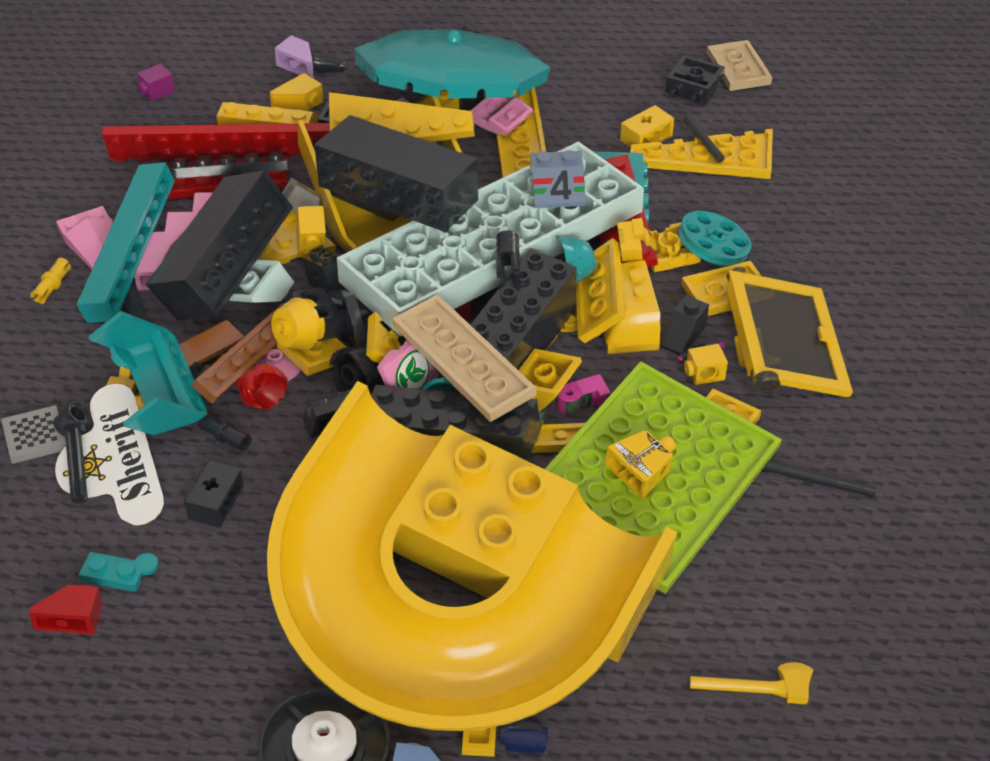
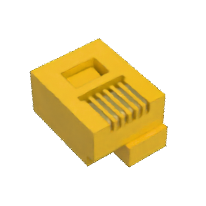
M642 218L617 223L622 263L643 260L641 240H644L646 246H651L656 251L655 241L643 226Z

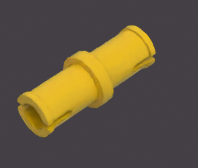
M58 258L51 269L43 273L41 282L30 294L35 302L44 304L53 290H57L61 286V280L71 269V264L66 266L68 263L66 259Z

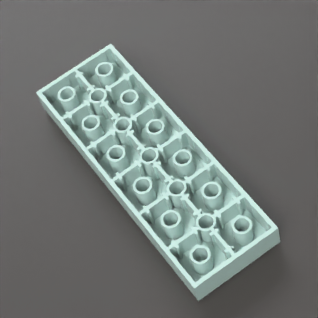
M576 142L558 152L567 150L581 151L584 165L585 206L534 208L529 165L479 189L478 201L446 232L412 221L337 257L339 282L347 290L355 294V297L373 313L377 312L381 316L382 321L401 337L403 335L393 326L392 318L438 294L450 307L455 309L504 283L512 273L511 266H505V278L499 279L496 276V236L498 233L510 230L519 235L520 261L530 248L554 258L564 253L560 241L556 239V235L566 238L579 237V239L587 241L616 226L617 223L624 222L641 213L644 188L586 146Z

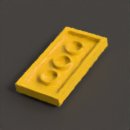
M613 238L593 251L597 266L590 275L576 284L578 339L584 343L599 336L602 332L625 318L620 245Z

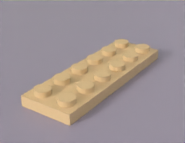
M438 294L392 318L393 326L490 422L537 395L536 387Z

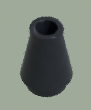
M321 51L320 53H314L313 71H318V73L344 72L345 59Z

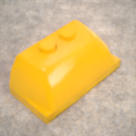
M645 259L621 263L625 318L602 332L607 354L659 350L660 311Z

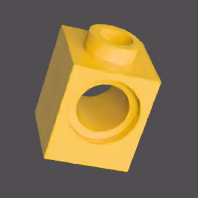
M719 344L688 349L687 361H684V370L687 376H691L694 385L722 381L726 377L728 361Z

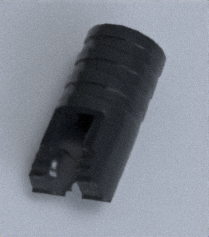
M502 231L496 236V276L499 279L505 278V266H511L513 275H520L519 235L514 231Z

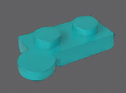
M90 552L79 573V578L82 582L137 592L141 584L142 575H150L158 569V559L151 553L141 554L135 560Z

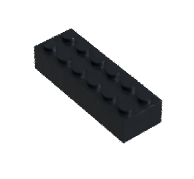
M376 385L371 395L375 403L389 417L410 430L428 436H441L452 425L528 461L540 427L537 399H530L490 422L460 392Z

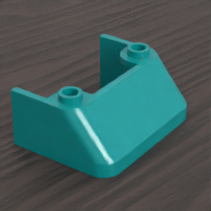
M120 311L88 336L90 341L109 347L111 359L117 366L131 370L145 406L123 422L125 427L146 434L157 435L198 422L207 415V408L201 394L192 387L195 380L176 337L168 329Z

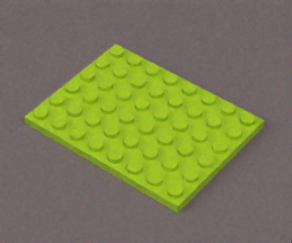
M640 361L545 470L577 484L579 494L585 504L601 519L620 530L645 537L660 535L666 527L678 532L670 566L658 587V590L666 594L761 472L765 464L778 450L782 439ZM641 431H648L657 440L668 435L676 444V449L671 452L673 459L670 471L642 499L604 465L608 446Z

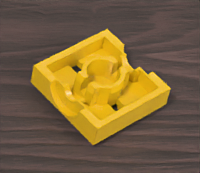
M681 223L671 224L662 233H658L657 230L650 231L651 237L655 241V252L658 259V265L651 267L653 272L700 263L701 258L687 248L680 249V247L685 246L678 235V228Z

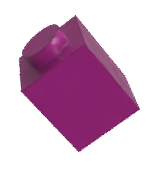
M162 64L137 73L139 81L137 83L138 91L150 101L175 92L172 73Z

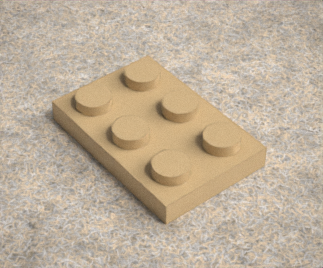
M749 40L707 46V55L711 62L725 67L722 80L729 91L771 85L772 76Z

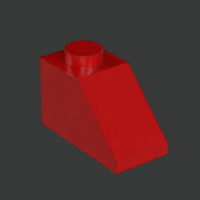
M67 585L33 605L29 609V615L34 630L94 634L103 606L99 587Z

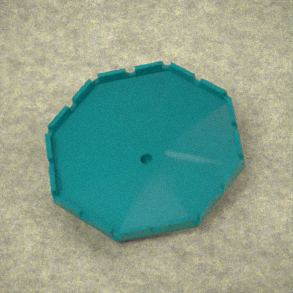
M459 29L401 30L354 48L356 65L362 71H365V74L373 82H377L378 76L379 85L406 90L407 83L411 82L413 84V92L440 98V91L443 89L448 91V99L477 98L479 89H484L485 98L513 97L515 89H517L516 95L521 96L532 90V87L536 88L547 82L550 67L517 42Z

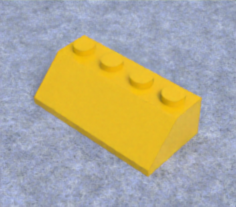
M223 102L217 114L218 125L298 124L299 120H303L304 123H318L319 116L314 112L300 109L292 110L280 107Z

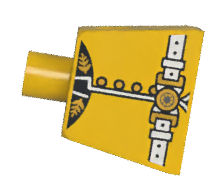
M641 431L608 446L604 465L642 499L669 473L673 459L671 452L676 449V444L668 435L657 440L648 431Z

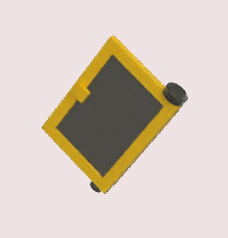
M743 267L729 270L726 275L728 280L726 288L747 374L752 377L754 391L763 396L771 395L777 392L780 386L783 385L850 397L853 390L822 288L747 274Z

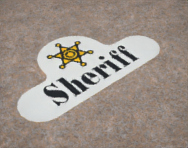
M122 384L107 385L93 395L90 402V411L94 427L90 432L82 435L87 496L91 498L110 494L115 500L117 512L122 520L133 525L147 524L161 513L164 505L156 469L145 433L127 428L123 424L125 420L138 411L133 392ZM65 446L57 458L55 473L61 488L70 493Z

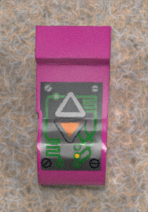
M600 374L565 384L557 395L558 411L570 416L577 414L580 410L597 406L599 409L610 396V391Z

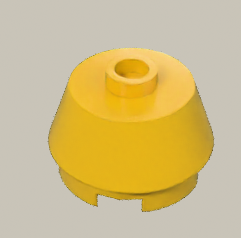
M293 298L274 312L271 321L272 332L280 345L298 350H309L315 345L317 340L323 338L325 322L324 318H319L314 308L317 304L314 301Z

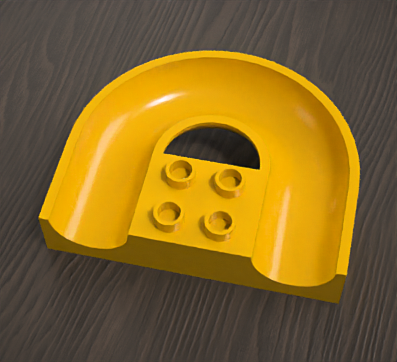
M357 381L283 491L275 510L269 533L267 550L268 581L279 623L291 646L316 677L336 694L360 709L380 718L406 726L444 731L486 729L509 724L549 708L576 691L597 672L608 658L616 662L619 661L670 566L678 532L666 527L660 535L645 537L620 530L601 519L585 504L579 494L577 484L452 425L441 436H428L410 430L389 417L375 403L369 393L368 386ZM393 552L488 599L464 607H446L425 601L410 591L400 579L394 565Z

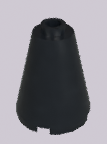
M367 344L341 348L332 354L330 366L333 365L334 373L331 374V377L340 392L351 390L358 381L367 385L370 393L376 385L383 381L377 368L379 364L372 361L366 355Z

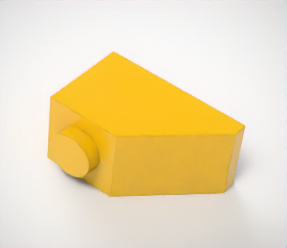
M303 73L270 91L271 107L308 111L323 102L322 84Z

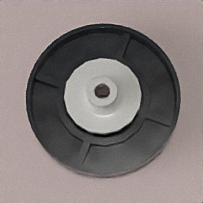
M328 686L301 691L280 703L268 716L259 738L260 761L390 760V733L386 719L358 708L336 694Z

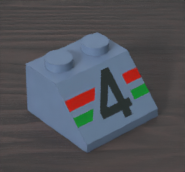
M567 150L564 152L542 151L530 153V181L534 208L586 205L584 165L581 151Z

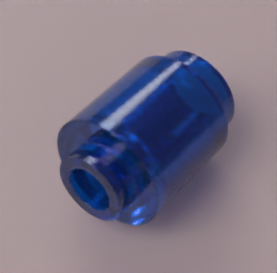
M518 720L502 725L500 743L506 744L505 751L535 756L537 753L545 754L549 728L542 727L541 723Z

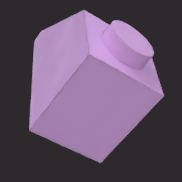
M291 35L275 47L277 66L298 75L305 73L314 78L313 62L308 42Z

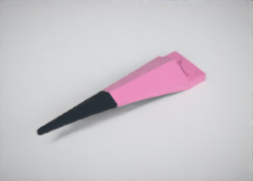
M103 206L56 221L57 228L66 244L91 270L113 224L112 218L108 216ZM133 278L122 305L130 315L150 322Z

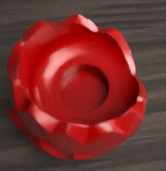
M259 363L253 368L248 369L237 380L236 385L239 387L240 397L246 406H252L260 410H270L272 406L279 404L280 398L285 397V390L288 389V378L275 366Z

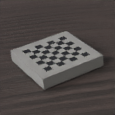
M56 405L1 419L12 464L61 452L66 446L65 436L59 434L53 425V420L58 415Z

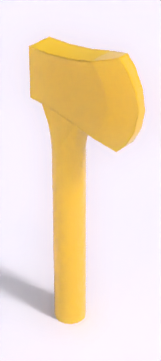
M785 663L777 669L781 678L779 681L690 676V689L773 694L786 698L787 703L807 704L809 699V683L814 670L802 663Z

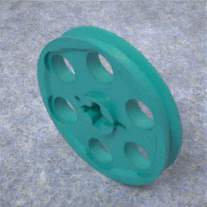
M707 211L690 212L684 216L678 228L679 238L688 250L699 258L716 265L731 266L743 263L751 250V241L746 232L733 221L716 213Z

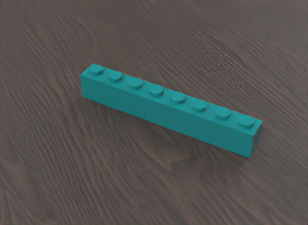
M166 162L139 165L132 178V182L77 302L78 309L87 323L107 322L122 307L175 181Z

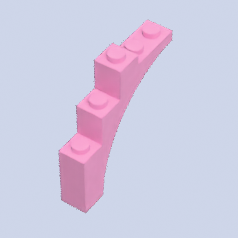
M195 193L192 212L167 213L165 232L152 233L134 276L138 290H150L145 284L212 193Z

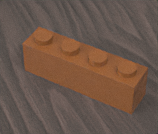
M225 320L179 345L189 369L191 370L194 362H198L203 367L202 372L206 364L212 366L244 336L228 320Z

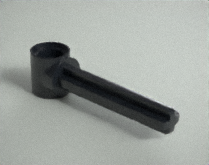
M72 401L54 418L53 425L59 434L65 436L70 496L72 502L78 504L86 502L88 499L82 434L86 431L85 423L90 419V412L81 402Z

